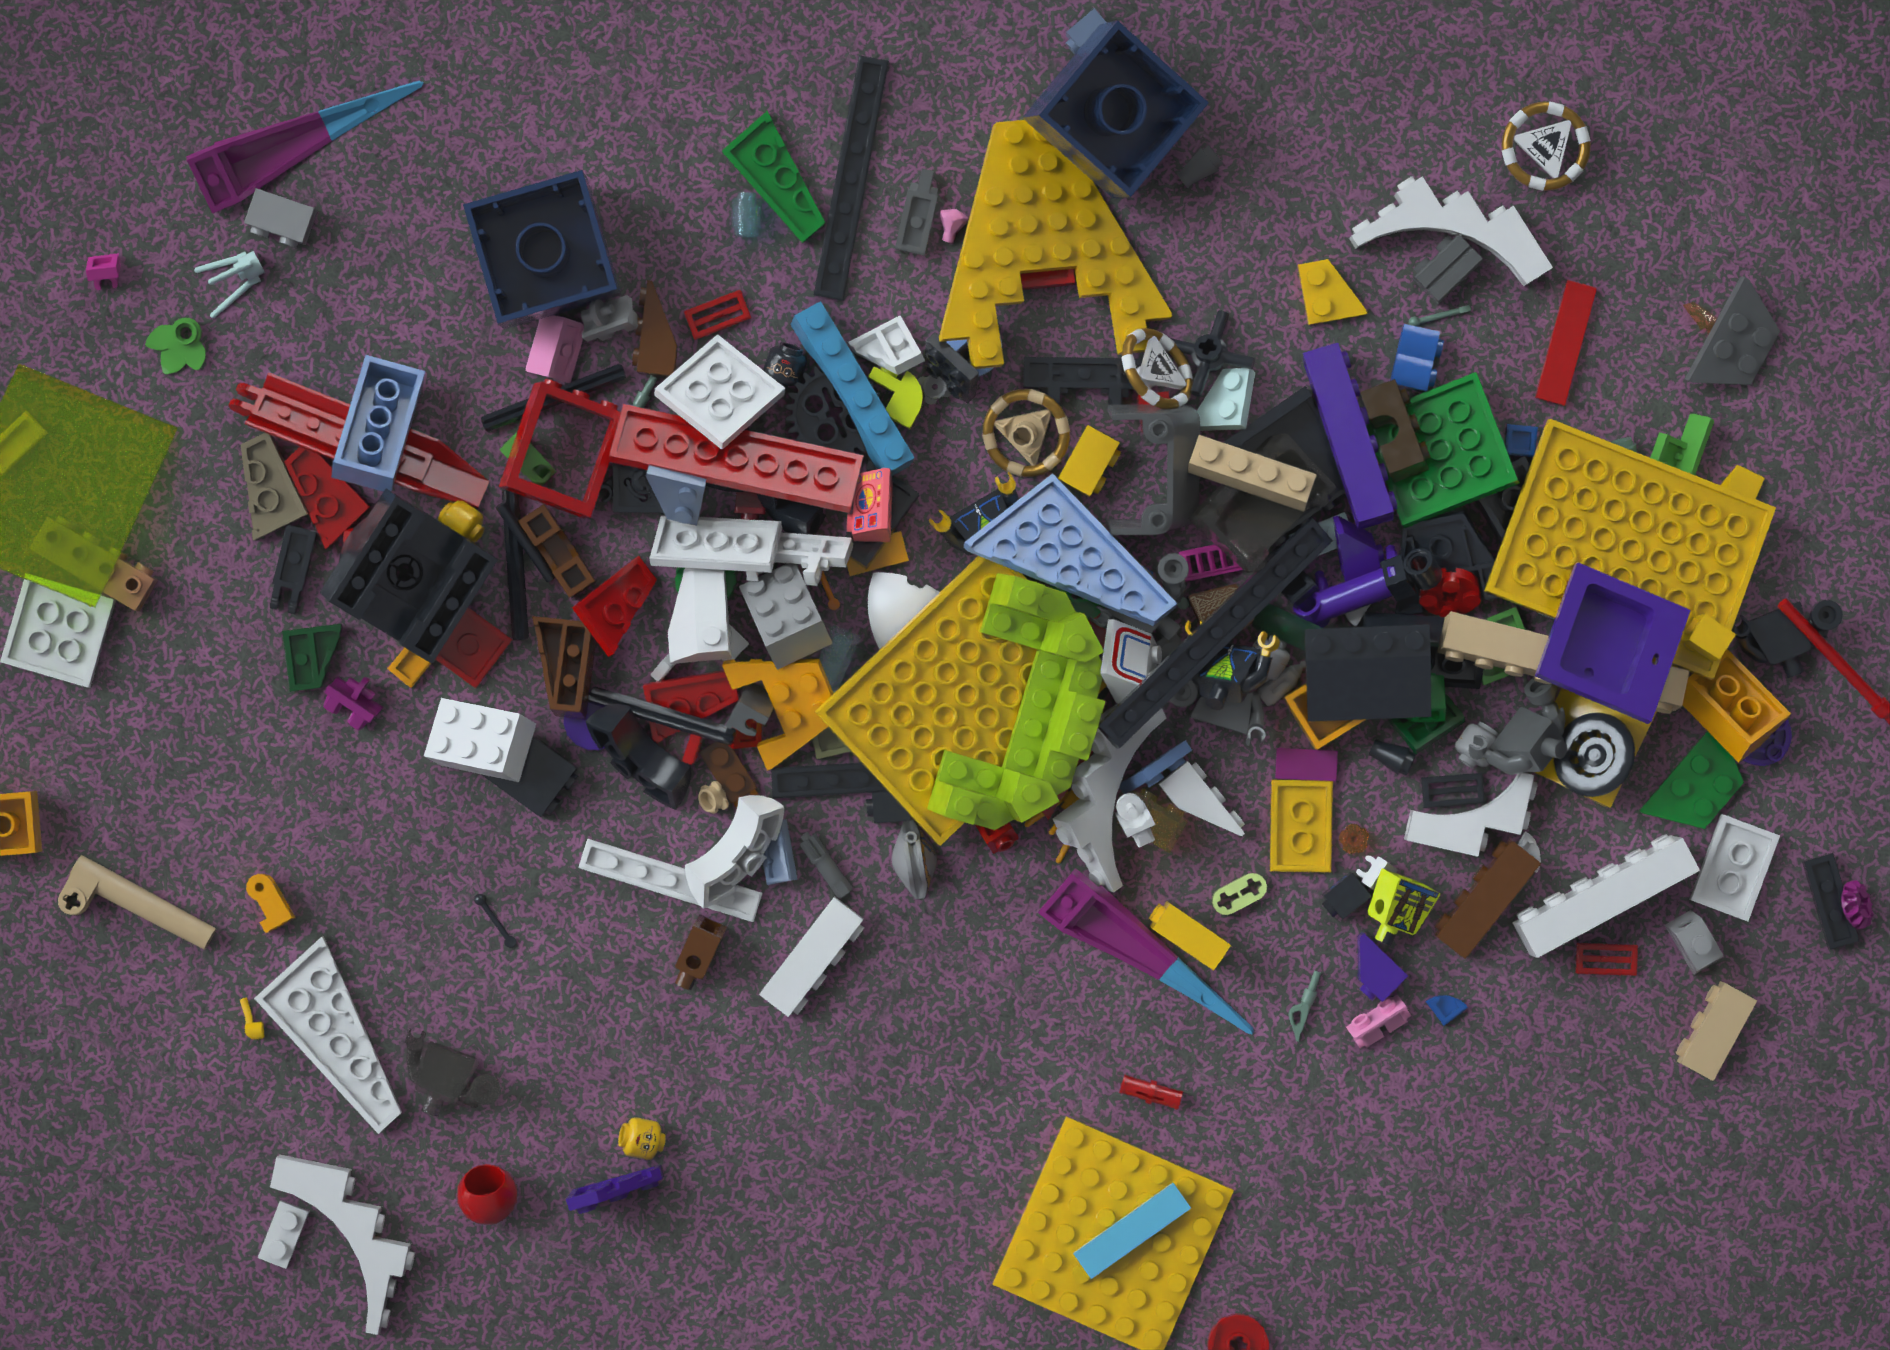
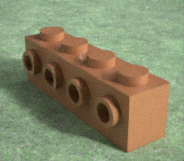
M58 516L56 520L48 517L29 549L134 611H140L158 579L152 576L154 571L140 562L136 566L125 561L128 555L114 547H111L108 551L99 546L101 540L89 532L85 531L83 536L72 530L75 524L61 516Z

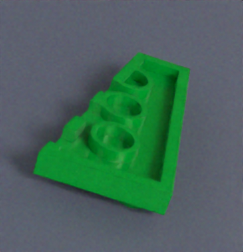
M766 111L726 146L722 153L803 244L825 225V221L768 111Z

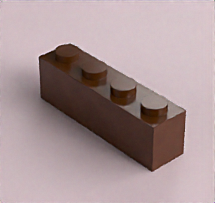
M1511 839L1506 843L1502 840L1491 854L1495 858L1487 867L1483 864L1472 878L1475 881L1468 891L1464 888L1453 901L1457 906L1450 915L1445 912L1434 925L1438 929L1435 932V936L1464 959L1468 957L1541 865V862Z

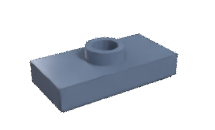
M787 819L782 821L776 841L771 840L764 853L767 857L763 862L767 885L797 880Z

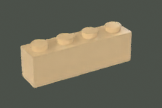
M1201 435L1198 436L1188 466V473L1301 511H1305L1316 478L1314 473Z

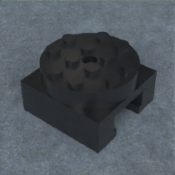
M386 488L369 516L362 520L347 537L341 550L339 563L323 586L320 594L333 605L358 620L363 619L399 641L401 646L432 664L498 559L432 515L422 511ZM402 563H407L408 571L406 574L396 576V568L393 565L399 566Z

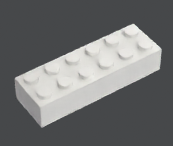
M1667 834L1662 835L1651 842L1652 848L1646 851L1639 848L1625 855L1626 862L1620 865L1608 864L1597 871L1598 877L1592 880L1591 878H1582L1570 885L1572 891L1566 894L1554 893L1543 900L1544 906L1538 909L1531 906L1517 913L1518 920L1512 923L1529 955L1538 958L1700 871L1684 839L1672 835L1668 836Z

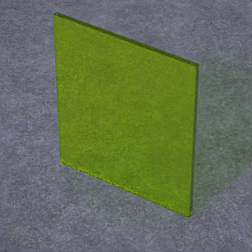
M18 364L0 402V569L87 604L89 607L96 608L178 428L31 369L26 365Z

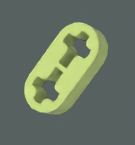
M1257 873L1246 874L1215 891L1212 896V905L1220 914H1232L1261 899L1267 890L1266 881ZM1252 878L1254 882H1261L1257 895H1254L1252 892L1244 895L1241 894L1240 890L1248 886V879ZM1225 892L1227 896H1231L1237 892L1239 897L1231 901L1232 907L1230 909H1227L1225 906H1218L1217 902L1221 900V893Z

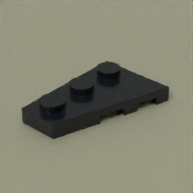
M869 459L866 472L877 470ZM892 476L891 535L920 496L917 491L895 476ZM846 532L845 536L852 538L853 549L849 558L865 569L870 566L886 543L854 541L852 532Z

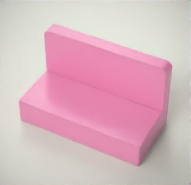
M555 315L540 319L526 365V371L561 382L571 383L583 341L582 332L584 331V324Z

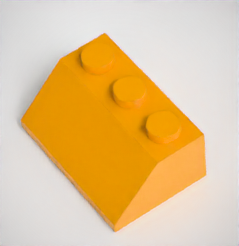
M1726 649L1721 658L1714 679L1710 680L1695 673L1688 677L1682 705L1738 763L1759 748L1791 715L1728 649Z

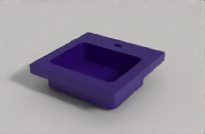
M1577 562L1570 575L1535 677L1649 724L1653 720L1691 610ZM1653 656L1656 658L1655 664H1652Z

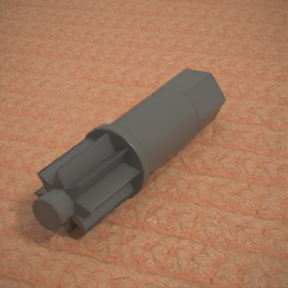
M808 831L800 836L803 842L799 845L837 898H842L853 887L829 855V850L826 849L816 833L811 836Z

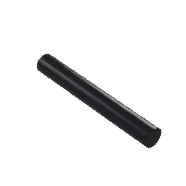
M506 501L497 505L496 510L547 583L555 578L552 569L537 547L534 546Z

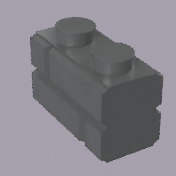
M1459 234L1453 239L1448 235L1435 247L1439 253L1432 260L1426 256L1414 268L1417 274L1412 280L1436 305L1484 261Z

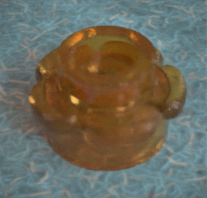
M1350 824L1346 826L1345 830L1340 832L1339 842L1343 845L1342 849L1349 854L1361 853L1368 846L1369 834L1365 828H1360L1358 824ZM1353 836L1357 837L1356 842L1351 841Z

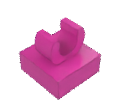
M119 253L88 257L86 266L88 281H94V286L97 290H101V280L110 279L112 287L117 288L121 267Z

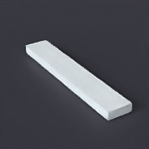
M587 839L578 868L699 905L689 888L685 868ZM735 885V892L723 900L706 907L754 922L763 893Z

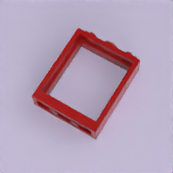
M550 379L534 383L499 488L583 519L590 518L609 465V454L621 414L618 411L619 406L601 400L599 404L589 400L590 395L579 390H573L572 393L561 389L562 384ZM546 396L610 420L583 501L519 478Z

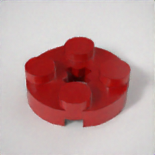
M1441 568L1442 579L1440 583L1432 589L1419 590L1420 604L1430 613L1440 615V617H1446L1450 612L1466 614L1481 602L1478 578L1473 573L1461 568H1456V572H1446V568Z
M1241 1313L1220 1318L1210 1330L1207 1341L1208 1350H1234V1347L1230 1345V1341L1236 1340L1237 1336H1240L1242 1341L1247 1343L1246 1349L1241 1348L1240 1350H1269V1340L1264 1327L1255 1318Z

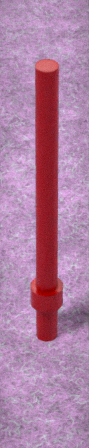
M1787 598L1783 599L1777 607L1872 706L1871 710L1879 719L1884 718L1890 725V702L1885 697L1881 698Z

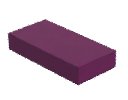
M1276 748L1275 778L1336 781L1338 751Z

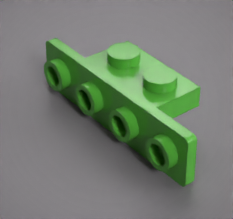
M1690 414L1681 440L1659 432L1650 458L1695 475L1710 436L1714 419Z

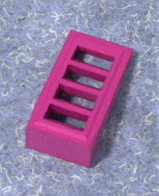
M1238 540L1178 552L1179 555L1186 559L1189 567L1185 582L1244 570ZM1226 548L1231 549L1233 566H1228L1224 550ZM1216 550L1219 552L1222 566L1219 569H1216L1213 551ZM1202 553H1207L1209 571H1204ZM1192 555H1195L1198 573L1194 574L1192 573L1189 558Z

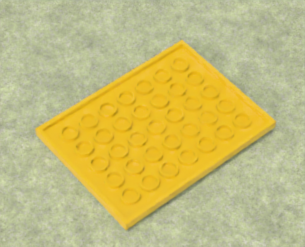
M1548 419L1484 592L1555 619L1573 567L1579 562L1690 609L1687 622L1693 616L1696 618L1698 615L1707 614L1729 630H1732L1776 507L1561 422ZM1683 632L1672 665L1689 670V672L1707 679H1714L1721 659L1710 661L1683 643L1682 639L1685 636Z
M977 556L815 711L939 846L965 823L944 817L927 809L944 750L1002 767L1037 649L980 632L997 573L1027 579L1020 572ZM1104 679L1102 680L1099 693L1107 686Z

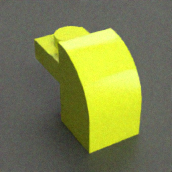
M874 366L868 379L894 393L886 407V411L893 421L910 430L922 407L923 395L918 380L913 374L906 371L900 381L896 379L897 374L883 367L878 369Z

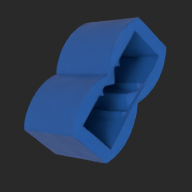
M1404 324L1390 380L1395 379L1400 388L1405 386L1408 390L1421 393L1427 392L1428 387L1433 388L1437 375V370L1432 369L1434 357L1440 358L1444 340L1439 339L1440 332Z

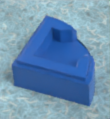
M1438 995L1425 1001L1443 1026L1468 1008L1461 1000L1449 995Z

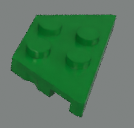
M1706 731L1642 805L1639 811L1643 814L1705 829L1742 786L1744 781L1733 756Z

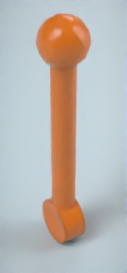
M822 571L820 580L829 599L828 607L831 610H837L840 607V602L834 598L826 576Z

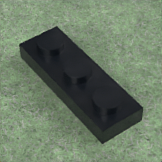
M1828 853L1802 861L1827 948L1831 950L1858 942L1859 937L1856 928L1847 920L1842 908L1841 897L1844 887L1834 854Z

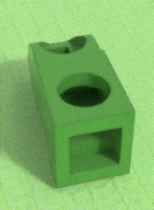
M517 432L499 449L507 458H509ZM530 442L520 472L524 476L526 475L533 483L543 486L557 471Z

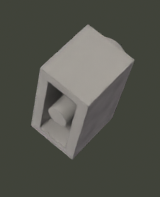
M256 188L244 223L251 227L250 232L268 238L269 233L280 236V243L297 248L298 243L306 245L317 210Z

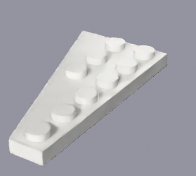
M322 936L254 999L379 1134L402 1111L326 940Z

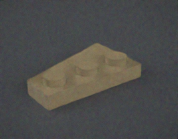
M263 433L241 444L244 475L249 495V513H251L253 526V541L309 515L285 466L284 459L273 436Z

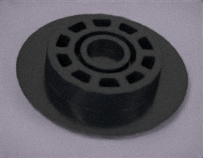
M1589 713L1574 719L1564 728L1562 737L1567 744V752L1561 759L1553 757V762L1558 778L1567 789L1581 796L1596 797L1610 793L1626 780L1634 764L1635 744L1631 732L1621 720L1605 713ZM1590 737L1589 740L1584 742L1585 738ZM1575 758H1578L1579 763H1575Z

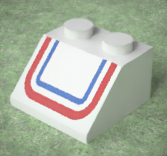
M1108 619L1100 674L1115 702L1120 703L1157 667V664L1161 663L1162 650L1160 645L1156 644L1151 633L1115 619Z

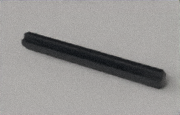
M617 364L562 385L561 389L571 393L573 390H579L588 394L624 380L626 374L623 366ZM546 396L541 411L564 402ZM528 399L482 416L481 422L484 429L489 432L522 419Z
M503 490L502 502L506 501L517 519L520 520L519 495ZM504 521L513 640H526L529 638L523 548Z
M596 686L591 688L588 696V702L600 707L616 704L631 706L634 716L726 745H731L735 738L736 730L734 728L729 729L725 725L603 688Z

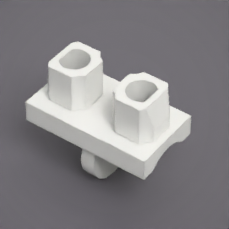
M1127 793L1122 795L1117 801V812H1115V815L1127 838L1132 836L1138 847L1153 842L1155 838L1150 827L1156 824L1145 803L1136 794Z

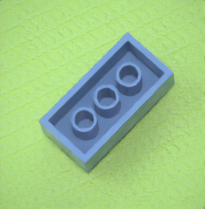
M365 355L333 461L332 478L383 492L387 488L392 492L422 391L425 371Z

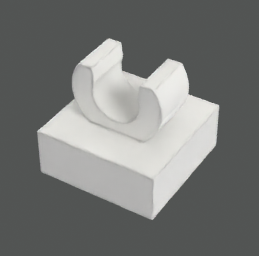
M1366 856L1365 859L1372 864L1371 868L1366 873L1357 869L1356 873L1363 879L1361 882L1374 890L1382 868L1394 873L1398 870L1379 856L1377 859L1372 856Z

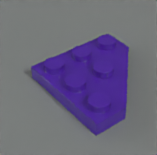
M661 1165L573 1189L566 1198L569 1211L577 1209L578 1214L595 1210L598 1203L609 1199L610 1202L627 1198L630 1191L640 1187L641 1190H647L659 1186L658 1181L664 1177Z

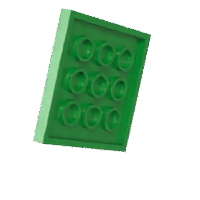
M1477 372L1410 398L1411 404L1406 405L1409 415L1415 413L1421 431L1416 432L1419 442L1425 441L1431 458L1426 460L1429 470L1395 483L1388 471L1380 446L1392 442L1398 435L1399 427L1387 424L1375 429L1370 418V424L1366 425L1369 436L1374 434L1379 452L1375 454L1379 464L1384 463L1388 475L1386 483L1389 491L1394 493L1398 507L1396 510L1404 529L1520 484Z

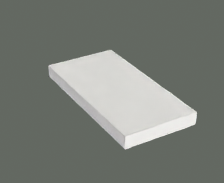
M661 515L650 555L651 566L772 573L782 531L781 521L699 517L696 526L669 520L665 515Z

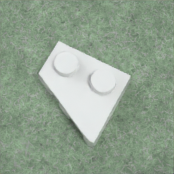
M901 316L848 342L853 353L897 375L925 361Z

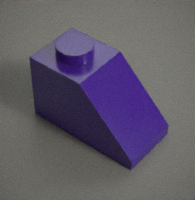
M1340 516L1333 517L1339 565L1344 580L1348 581L1380 569L1381 561L1385 560L1381 544H1375L1372 533L1364 529L1358 530L1355 524Z
M1361 932L1357 936L1358 980L1363 984L1359 989L1371 1001L1377 997L1383 1002L1408 975L1365 933Z

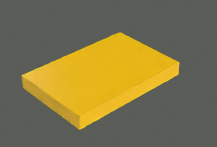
M1271 780L1270 871L1331 872L1333 781Z

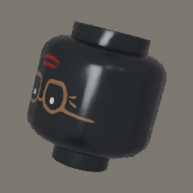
M780 342L779 346L770 348L763 371L785 387V390H787L788 386H795L797 382H801L807 365V359L802 354L803 349L790 343Z

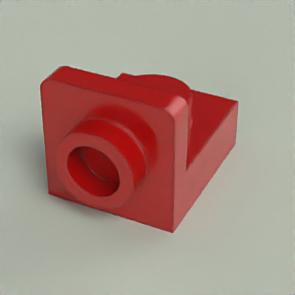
M1010 822L996 830L975 825L993 854L1009 849L1014 844V841L1019 839Z

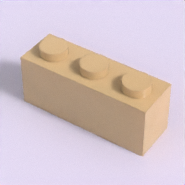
M1721 981L1718 986L1713 985L1705 998V1001L1709 1002L1703 1013L1699 1011L1691 1023V1028L1694 1031L1689 1040L1686 1038L1682 1040L1676 1051V1054L1679 1055L1677 1062L1712 1081L1716 1078L1757 1002L1754 998Z

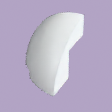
M885 572L873 573L868 593V614L871 630L879 649L940 592L929 585H925L924 588L910 585L907 582V576Z

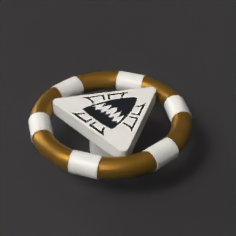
M1551 101L1537 102L1522 108L1509 120L1502 137V155L1510 173L1522 184L1541 191L1556 190L1574 182L1583 172L1589 160L1591 140L1587 126L1572 109ZM1548 113L1567 120L1515 135L1517 129L1529 117L1535 114ZM1572 125L1579 143V154L1576 162L1564 175L1558 177ZM1513 140L1554 179L1532 176L1522 170L1517 163L1513 149Z
M1141 328L1130 333L1124 341L1121 359L1124 372L1136 392L1152 406L1160 409H1173L1185 405L1191 396L1190 390L1193 384V376L1190 365L1182 351L1172 339L1157 330ZM1146 339L1148 342L1141 366L1136 369L1133 350L1137 343ZM1166 351H1168L1169 354L1173 357L1174 361L1178 366V370L1173 364L1168 354L1166 353ZM1157 385L1180 389L1181 391L1173 398L1167 399L1160 397L1151 388Z

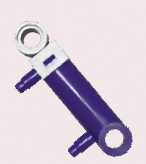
M1388 545L1385 548L1387 560L1381 561V569L1335 586L1328 587L1324 572L1317 571L1315 573V584L1319 589L1297 608L1294 606L1292 608L1306 628L1322 629L1332 618L1392 596L1396 601H1400L1416 595L1415 586L1422 590L1432 589L1440 583L1442 570L1427 549H1414L1403 559L1401 554L1398 555L1394 545Z

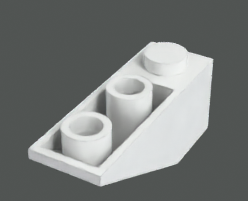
M1186 761L1158 783L1177 808L1237 835L1243 836L1245 834L1241 829L1245 825L1242 819L1234 810L1228 813L1222 805L1226 799L1215 786L1210 789L1203 779L1207 775L1196 762L1191 765Z

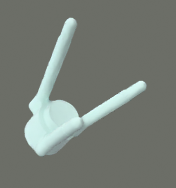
M244 251L237 256L195 268L194 271L200 273L233 264L234 268L209 279L208 283L210 285L237 273L242 281L246 278L248 279L210 314L211 318H216L252 285L261 281L259 275L265 273L254 251L248 254Z

